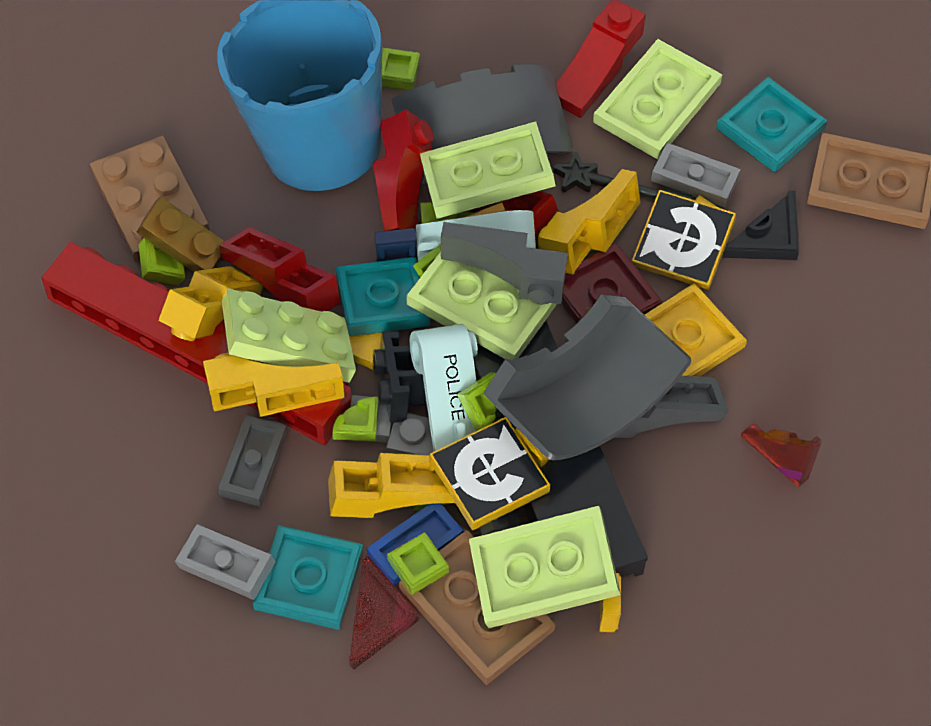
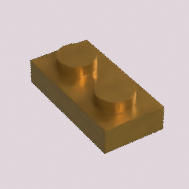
M161 196L154 202L136 231L193 272L212 269L221 255L219 245L225 242Z

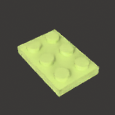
M657 39L594 112L593 123L652 157L659 159L666 143L672 144L720 86L722 74Z
M536 122L420 153L437 219L556 186Z
M441 252L406 296L408 306L444 326L465 325L468 332L473 331L477 344L504 359L519 358L557 305L555 303L536 304L530 300L519 299L520 291L508 282L479 268L459 262L441 259Z
M227 288L222 299V308L230 355L289 367L317 366L339 362L343 381L350 383L356 371L345 317L338 316L330 311L321 312L301 307L290 301L281 302L261 297L250 291L241 292Z
M600 506L469 539L484 622L488 628L621 595Z

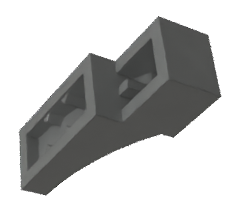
M443 222L441 259L470 265L503 279L520 291L519 299L530 300L536 304H561L568 253L528 248V233Z
M681 376L673 387L647 413L614 438H634L637 433L674 424L722 421L729 411L717 379L715 377Z

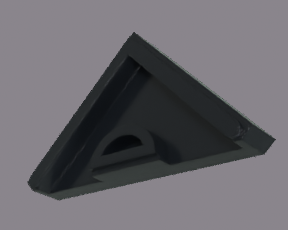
M788 191L786 197L771 209L764 211L746 226L745 231L733 241L728 242L722 258L797 260L799 242L795 191Z

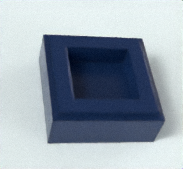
M415 228L374 232L377 262L416 257L417 259Z

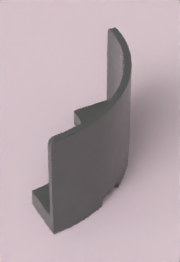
M514 64L511 66L512 71L499 74H491L489 67L459 73L461 79L459 82L437 88L435 81H432L391 99L395 114L407 109L429 124L434 137L431 142L432 150L536 122L546 154H568L573 151L551 66ZM423 172L420 185L427 183L425 172Z
M601 294L587 314L564 335L567 341L564 345L553 352H550L545 347L528 356L505 359L483 394L546 458L562 460L586 453L604 444L635 423L673 387L689 367L691 358L628 299Z

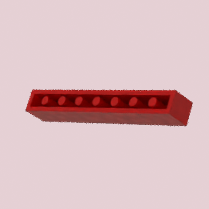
M70 241L41 277L47 298L50 301L207 383L203 361L214 359L220 354L229 353L224 319L216 326L213 335L188 341L171 333L172 327L158 321L170 290L158 282L151 284L138 277L126 265L120 264L117 266L105 260L98 251L91 247H85L84 249ZM343 381L344 398L267 416L326 446L333 436V427L336 419L351 406V388ZM257 402L247 404L248 406L258 410Z

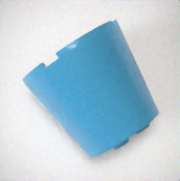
M259 0L239 14L240 21L230 32L225 31L222 35L217 51V64L221 79L270 170L283 183L307 191L336 189L355 181L366 173L373 165V162L376 161L382 142L380 125L382 121V37L376 18L359 0Z

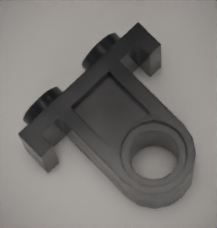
M399 331L382 332L380 349L373 350L374 374H381L382 377L378 381L379 404L387 406L389 422H403L407 420L408 406L427 405L423 374L417 373L413 366L410 346H399Z

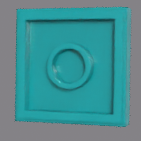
M767 77L717 121L716 129L776 173L825 129L827 120L771 78Z
M416 257L335 267L341 305L349 336L430 326V317L407 305L406 296L420 279L413 267L417 263Z
M278 525L269 552L276 563L253 602L254 610L340 630L363 555V544Z

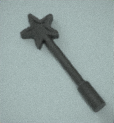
M578 152L573 153L570 163L554 164V173L564 178L561 187L562 192H566L574 186L590 192L591 183L607 186L614 179L596 174L598 164L582 163ZM638 184L639 194L642 196L656 199L659 190L691 200L693 199V195L663 187L655 189Z

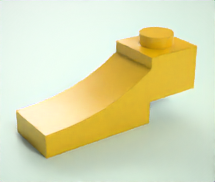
M621 169L617 176L594 197L566 213L557 212L548 225L541 229L538 236V248L568 253L566 273L572 275L591 249L606 252L641 203L637 173Z
M231 266L195 271L189 287L170 289L158 321L172 327L171 333L184 340L194 341L196 338L213 335L216 326L224 319L222 299L227 288L241 292L250 291L260 296L263 285L252 276Z
M229 353L220 354L214 359L203 361L214 412L257 402L259 414L262 417L344 398L343 377L339 362L304 367L276 366L230 355Z
M380 453L377 463L334 460L328 478L330 516L373 518L375 513L401 507L455 503L430 463L429 455Z

